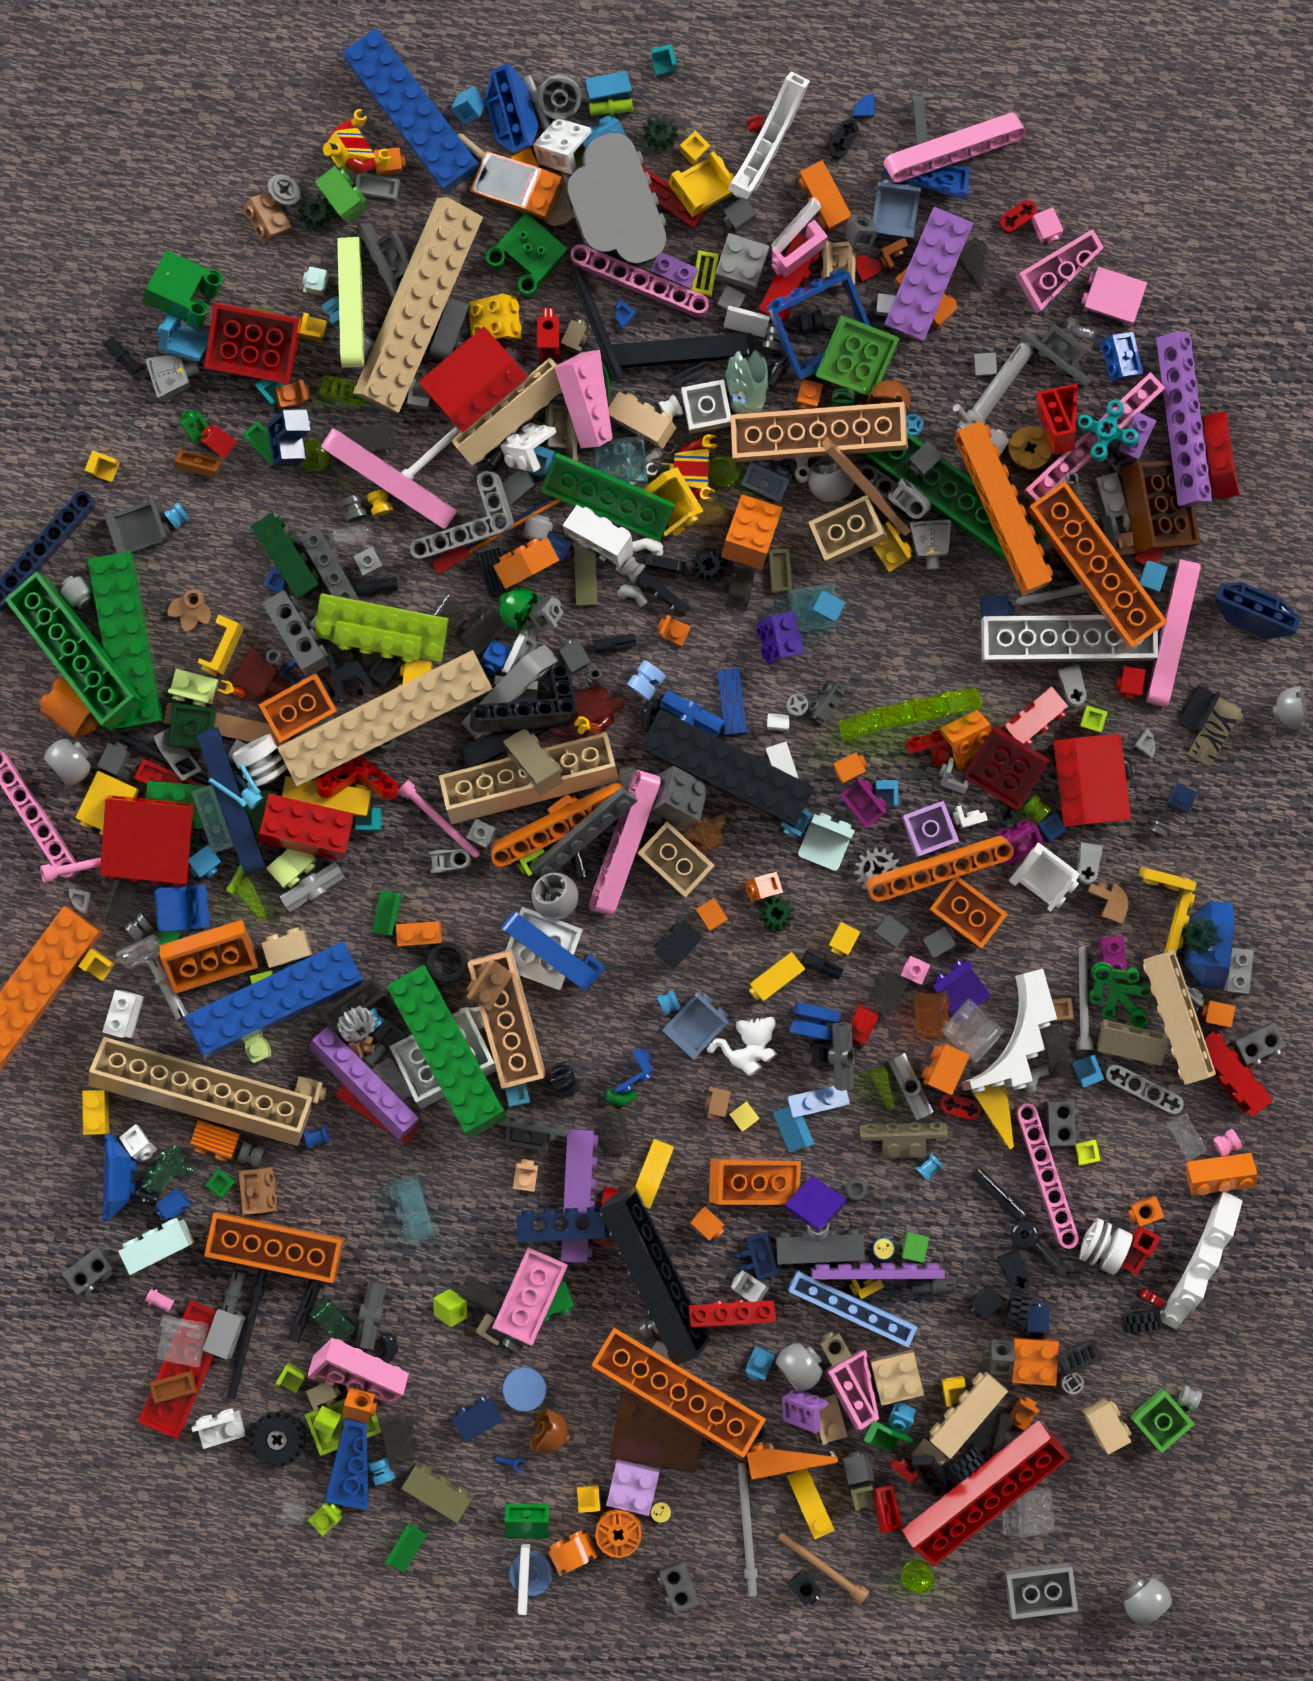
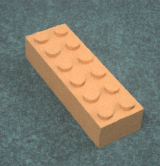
M512 949L472 959L468 962L471 978L474 981H477L481 975L478 973V970L484 961L488 963L491 959L514 973L490 1011L479 1004L502 1089L542 1079L546 1075Z

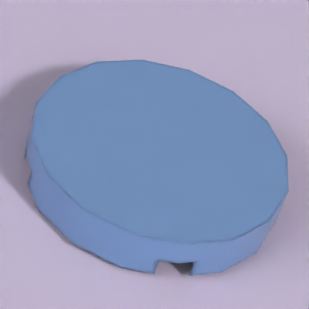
M521 1367L514 1369L504 1381V1398L510 1407L518 1411L533 1410L545 1398V1380L533 1368Z
M530 1551L528 1596H536L543 1593L549 1587L553 1578V1568L545 1555L537 1551ZM520 1555L513 1560L509 1575L512 1586L518 1592Z

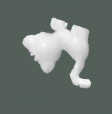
M768 1017L765 1019H750L748 1021L740 1020L736 1022V1029L741 1034L743 1042L747 1045L746 1048L732 1051L725 1039L716 1038L707 1046V1052L713 1053L717 1047H721L724 1055L733 1066L742 1069L748 1076H752L762 1068L759 1063L761 1059L764 1062H769L777 1055L774 1049H765V1045L772 1039V1031L776 1025L775 1019Z

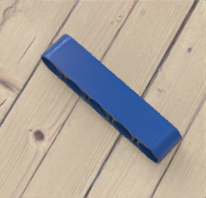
M514 910L501 926L504 931L584 991H587L599 975Z

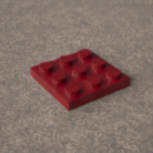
M994 726L963 778L1019 811L1050 759Z

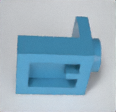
M755 1346L744 1369L748 1373L747 1377L757 1382L760 1379L765 1381L775 1354Z
M899 1401L895 1402L886 1425L906 1434L913 1425L916 1409Z

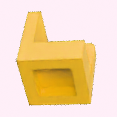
M694 131L680 144V153L695 166L698 164V159L710 148V145Z
M304 313L299 334L303 339L323 343L328 322L312 318L308 313Z
M92 450L85 471L92 476L113 482L120 463L112 457Z
M90 949L78 967L103 981L115 963L97 950Z
M958 1376L941 1379L945 1406L948 1408L953 1404H958L960 1402L958 1397L966 1387L964 1377Z
M599 1485L577 1487L578 1513L600 1511Z

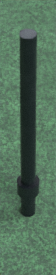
M125 733L122 734L120 741L133 747L134 751L140 754L145 753L171 767L162 754L148 746L147 742L141 739L137 740ZM180 762L175 764L178 771L183 774L194 770ZM201 773L190 777L206 786H214L209 782L210 778Z
M259 1269L255 1286H252V1299L227 1398L236 1399L260 1299L263 1298L265 1292L263 1287L268 1272L266 1270Z

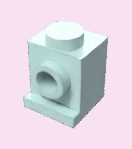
M309 267V271L305 272L303 276V292L324 297L329 278L327 271Z

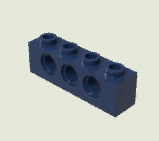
M587 1207V1211L578 1212V1208H565V1212L556 1213V1209H543V1213L534 1214V1210H521V1214L516 1216L517 1242L606 1238L605 1222L601 1219L600 1207ZM580 1217L587 1218L589 1220L588 1228L580 1229L577 1226V1220ZM559 1218L565 1219L567 1221V1228L558 1230L555 1226V1221ZM541 1219L545 1222V1229L543 1231L534 1229L533 1222L535 1220Z

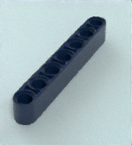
M85 491L77 492L0 578V594L3 596L0 610H4L9 606L5 599L36 571L39 572L93 511L95 501L90 494ZM82 498H88L89 500L86 507L79 506ZM68 514H74L73 522L65 523V517ZM54 530H60L59 538L52 540L51 533ZM40 546H45L46 552L42 556H37V549ZM26 562H31V569L28 572H23L22 566ZM16 578L17 585L14 588H9V580Z
M218 727L197 733L211 778L242 799ZM215 787L244 874L249 875L266 869L246 806L243 808L236 800Z

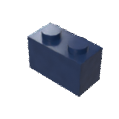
M483 1395L474 1401V1406L470 1408L464 1406L455 1411L456 1416L452 1420L464 1442L471 1440L504 1420L492 1395L488 1398Z

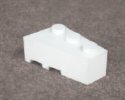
M576 505L563 524L565 535L585 549L591 548L600 553L599 558L602 561H605L607 558L617 565L615 570L618 572L621 571L628 559L635 553L632 537L628 530L623 527L617 528L605 517L599 518L587 507L581 508Z

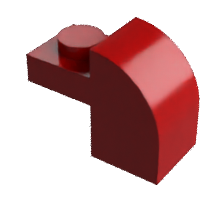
M1138 1226L1132 1233L1133 1237L1130 1248L1121 1265L1122 1268L1135 1275H1138L1147 1256L1151 1257L1161 1238L1142 1226Z

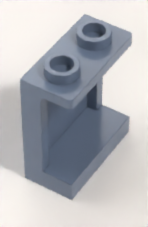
M883 180V182L878 183L872 220L878 231L875 238L895 241L905 238L906 242H913L921 188L910 183L899 185L892 180Z
M697 992L662 1030L693 1060L729 1022L726 1019L729 1015L720 1007L716 1010L710 1004L713 1000L704 992L701 995Z

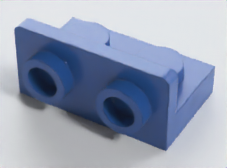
M1133 332L1111 335L1101 341L1102 352L1111 382L1143 374Z

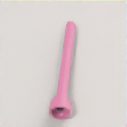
M407 780L401 786L398 794L402 798H410L472 857H479L480 852L416 793L415 785L410 780Z
M101 858L59 867L50 866V864L40 866L42 880L44 883L51 882L58 875L100 867Z

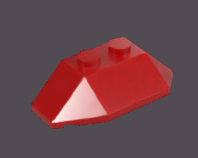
M1227 411L1204 415L1201 421L1211 494L1217 499L1240 496Z

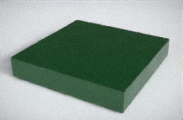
M173 703L167 746L201 750L197 733L215 728L217 709Z

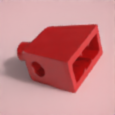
M552 308L543 309L542 317L537 318L539 362H545L549 358L554 362H560L559 317H555V310Z
M861 1003L858 1004L850 1021L852 1025V1045L859 1049H862L867 1043L879 1017V1012Z

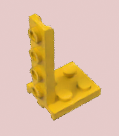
M1140 867L1138 875L1143 878L1145 883L1158 886L1159 882H1161L1168 889L1180 890L1164 951L1165 953L1175 950L1176 953L1177 949H1181L1184 937L1181 936L1183 928H1186L1188 925L1189 916L1187 911L1188 907L1193 905L1195 895L1192 892L1195 891L1197 883L1191 879Z

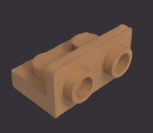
M493 959L488 963L484 961L478 970V973L481 974L478 980H472L466 989L469 993L466 997L467 999L474 1000L489 1011L514 974Z
M272 1167L239 1171L243 1214L276 1211L277 1198Z

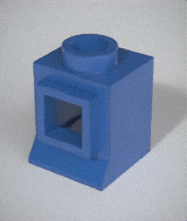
M176 1188L156 1204L158 1208L156 1212L162 1220L169 1218L172 1220L185 1211V1207L191 1206L192 1203L180 1188Z

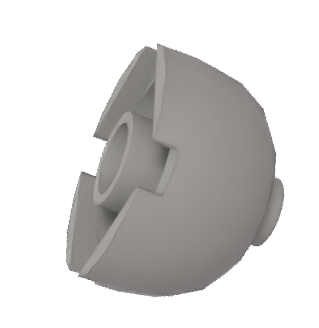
M557 74L550 76L543 82L539 90L538 102L547 116L553 119H566V117L577 112L581 102V92L573 78Z
M1301 686L1292 687L1281 692L1277 698V706H1273L1275 719L1279 718L1281 724L1288 729L1301 730L1309 728V722L1304 723L1305 717H1308L1304 694H1299L1302 690Z

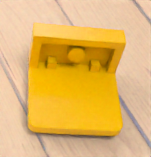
M502 293L469 302L470 309L468 311L471 336L484 326L495 339L504 338L513 341L521 339L517 297Z

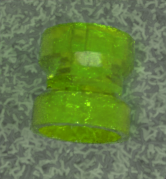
M1035 794L1021 811L1032 815L1033 821L1039 824L1052 808L1048 804H1042L1040 797Z

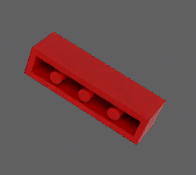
M797 234L785 257L807 242L808 238ZM818 252L785 278L782 274H776L758 309V313L770 316L766 306L772 304L771 302L776 298H785L791 295V291L799 288L802 281L806 283L811 274V271L808 269L811 263L816 264L821 252ZM788 307L778 312L781 322L783 319L788 320L793 309Z

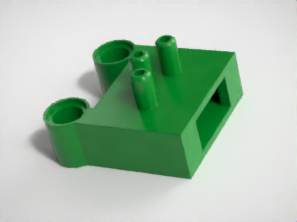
M525 213L502 240L486 252V261L490 269L497 271L505 266V256L511 259L528 274L522 276L518 281L519 293L524 298H532L536 295L538 287L568 255V248L529 214ZM493 255L502 257L498 263L490 261ZM529 282L534 287L530 291H525L522 288L523 284Z
M166 250L146 287L142 302L185 321L192 328H199L204 323L208 307L202 300H193L198 289L207 298L217 297L223 282V276L216 270H208Z

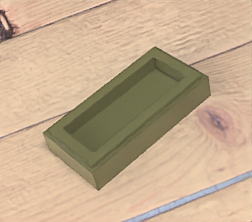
M789 548L769 550L768 562L771 593L792 592Z

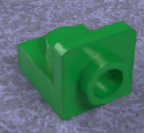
M189 409L182 413L181 418L177 421L183 426L192 443L197 445L200 443L201 434L208 424L201 412L196 409Z

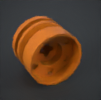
M614 1507L604 1511L597 1521L595 1534L597 1545L602 1552L615 1558H622L632 1554L641 1541L642 1527L640 1519L635 1512ZM620 1529L623 1530V1531H622L623 1537H621V1536H617V1538L614 1537V1535H615L614 1530H616V1531H619Z

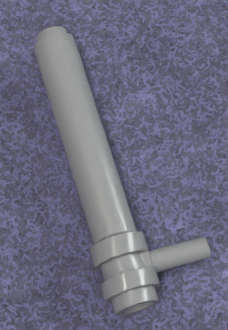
M1029 342L1018 344L971 410H968L966 413L959 404L953 406V411L961 419L956 426L955 434L958 430L981 420L983 424L986 423L985 419L1033 354V345Z

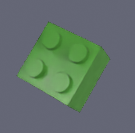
M334 166L315 181L347 224L368 209L364 204L367 199L356 186L352 188V185L355 183L344 169L339 171Z
M1162 1388L1129 1416L1161 1453L1195 1425Z

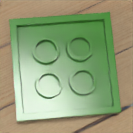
M841 315L815 375L869 396L872 388L881 382L900 338Z

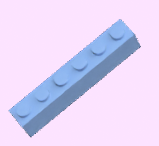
M796 1270L788 1288L790 1293L906 1347H909L918 1328L915 1324L818 1279H812L811 1276L799 1270Z

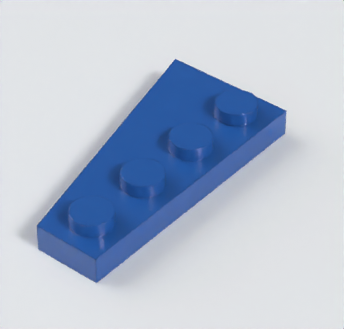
M947 165L904 180V182L966 200L970 168ZM884 167V168H883V175H884V176H887V177H890L889 173L887 172L886 168Z

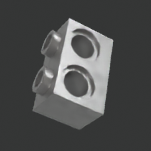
M1269 1023L1232 1041L1243 1065L1250 1064L1251 1067L1263 1062L1261 1058L1267 1055L1274 1057L1282 1053L1281 1048L1286 1047L1275 1023ZM1268 1035H1272L1274 1038V1044L1271 1047L1265 1044V1038ZM1252 1044L1255 1048V1053L1252 1056H1248L1245 1052L1246 1046Z
M1074 1101L1046 1102L1047 1143L1049 1146L1076 1145V1140H1079V1127H1075V1119L1079 1117L1078 1105H1075ZM1061 1106H1065L1068 1110L1067 1116L1063 1119L1057 1115V1110ZM1062 1128H1066L1069 1132L1068 1138L1065 1140H1060L1058 1137V1132Z
M99 1246L62 1275L77 1295L82 1292L87 1295L96 1288L94 1283L99 1279L105 1281L114 1273L111 1270L116 1266L102 1247ZM96 1260H101L104 1263L102 1271L95 1269L94 1263ZM79 1273H83L87 1278L84 1285L79 1284L77 1281Z
M684 1559L659 1568L660 1575H657L660 1587L666 1588L668 1595L665 1596V1600L669 1609L673 1608L676 1614L700 1605ZM670 1572H677L680 1578L672 1582L667 1576ZM680 1592L685 1593L687 1600L682 1603L676 1601V1594Z

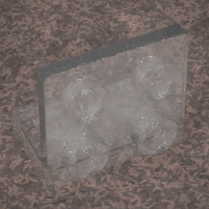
M967 999L941 1029V1032L960 1051L969 1054V1058L977 1063L1005 1030L987 1017L971 999Z
M167 1315L162 1317L160 1327L163 1328L156 1358L158 1360L199 1367L208 1324Z
M1052 1489L1030 1490L1002 1512L1004 1535L1023 1538L1054 1532Z

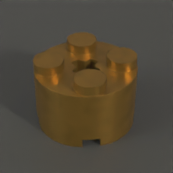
M1026 426L1013 434L1008 443L1006 454L1013 468L1024 473H1033L1040 470L1047 463L1052 454V448L1044 430L1038 426ZM1027 446L1034 449L1032 454L1030 451H1025Z

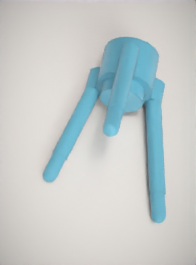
M243 764L240 765V768L251 787H248L238 773L234 771L237 781L244 788V791L241 793L242 799L212 778L209 779L210 783L236 800L243 808L247 805L251 810L263 800V797L259 794L261 791L256 787Z

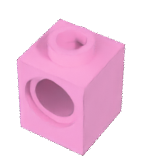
M1053 207L1033 215L1031 222L1041 244L1045 242L1051 244L1060 239L1059 236H1061L1063 228Z
M909 956L900 976L918 985H922L930 964Z

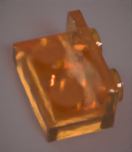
M947 991L915 993L917 1036L943 1037L951 1028V1020L948 1018L950 1002L947 997Z

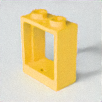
M791 952L749 984L751 989L748 991L755 1000L760 999L764 1001L804 971L805 968Z

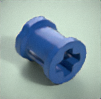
M325 1125L317 1130L304 1131L308 1149H312L313 1146L322 1143L330 1144V1138Z

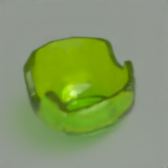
M312 439L304 442L306 458L302 462L306 471H322L328 466L330 453L321 447L322 440Z
M719 455L709 463L708 474L711 481L717 486L730 487L738 480L740 467L732 456Z
M912 1559L906 1562L901 1569V1582L908 1591L923 1595L929 1592L934 1585V1572L932 1567L924 1560Z

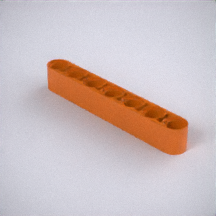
M619 783L610 784L494 841L490 846L493 864L498 867H504L560 840L596 809L593 807L595 804H602L619 788H624L623 785ZM575 814H582L580 817H573ZM557 823H562V824H563V825L560 826V827H555V826H554V825L557 824ZM536 833H544L542 836H535ZM518 842H523V843H524V844L521 845V846L515 845V844L518 843ZM498 852H505L503 855L496 854Z
M996 836L875 875L867 880L866 889L873 900L878 902L1005 862L1013 856V847L1005 837ZM1000 846H1006L1003 851L997 852ZM985 852L982 858H977L979 853ZM965 859L961 865H956L958 860ZM938 866H944L941 871L935 872ZM923 872L920 878H914L917 873ZM903 879L899 885H894L896 880ZM876 886H882L878 892H873Z

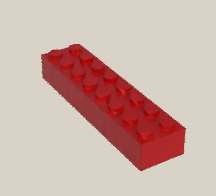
M1038 1420L1020 1436L1013 1439L1000 1452H997L985 1464L978 1467L970 1476L962 1480L950 1492L946 1493L935 1504L928 1507L925 1512L911 1521L902 1531L912 1548L934 1567L1071 1457L1060 1441Z

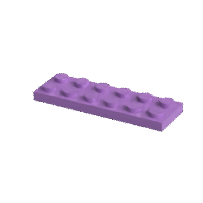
M933 207L884 324L885 327L924 342L973 226V222Z
M933 1262L924 1263V1267H917L915 1263H902V1267H895L894 1263H881V1267H873L872 1263H859V1267H851L850 1263H837V1267H829L828 1263H815V1267H810V1276L812 1279H945V1270L939 1267V1264Z

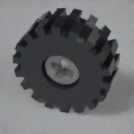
M282 1410L277 1412L271 1411L263 1415L252 1427L251 1436L249 1437V1442H251L250 1449L251 1451L253 1450L255 1459L258 1458L261 1464H267L270 1468L274 1466L282 1468L285 1465H290L302 1453L306 1443V1432L303 1430V1424H300L299 1419L296 1416L293 1417L292 1413H285ZM272 1435H282V1444L276 1443L274 1445L272 1443L274 1440Z

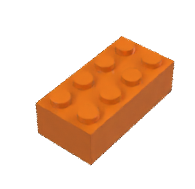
M243 919L159 946L160 959L175 994L258 968L256 952Z

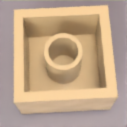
M912 1350L870 1360L881 1406L924 1395L915 1355Z
M1102 1398L1081 1410L1101 1448L1108 1455L1131 1443L1128 1436L1132 1434L1126 1423L1119 1420L1118 1416L1121 1414L1112 1401L1109 1402Z

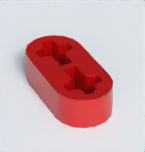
M1025 200L1006 212L999 222L1001 230L1005 233H1013L1031 221L1033 215H1036L1037 212L1035 203ZM1023 206H1025L1026 208L1030 207L1032 209L1030 211L1031 215H1028L1026 213L1020 216L1019 214L1022 213L1024 209ZM1015 217L1017 218V220L1013 222L1012 228L1010 225H1004L1006 222V218L1008 220H1012Z
M947 1094L940 1100V1108L947 1114L973 1120L981 1113V1107L978 1102L971 1099ZM953 1098V1103L959 1104V1107H951L950 1110H947L944 1101ZM972 1103L977 1111L968 1116V1111L961 1108L962 1105L969 1107Z

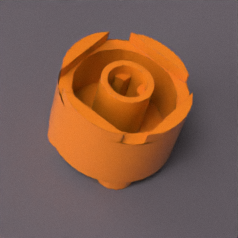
M580 1530L569 1536L570 1540L564 1543L562 1539L549 1546L551 1550L548 1553L559 1576L564 1574V1569L568 1573L588 1563L591 1560V1555H593L594 1559L599 1556L588 1532L584 1533L583 1530Z

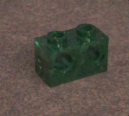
M328 1297L324 1298L309 1314L334 1339H339L343 1342L358 1327Z

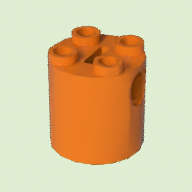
M59 677L53 683V690L50 694H45L39 701L38 705L41 706L40 713L51 719L56 725L76 739L92 733L99 725V722L67 680Z

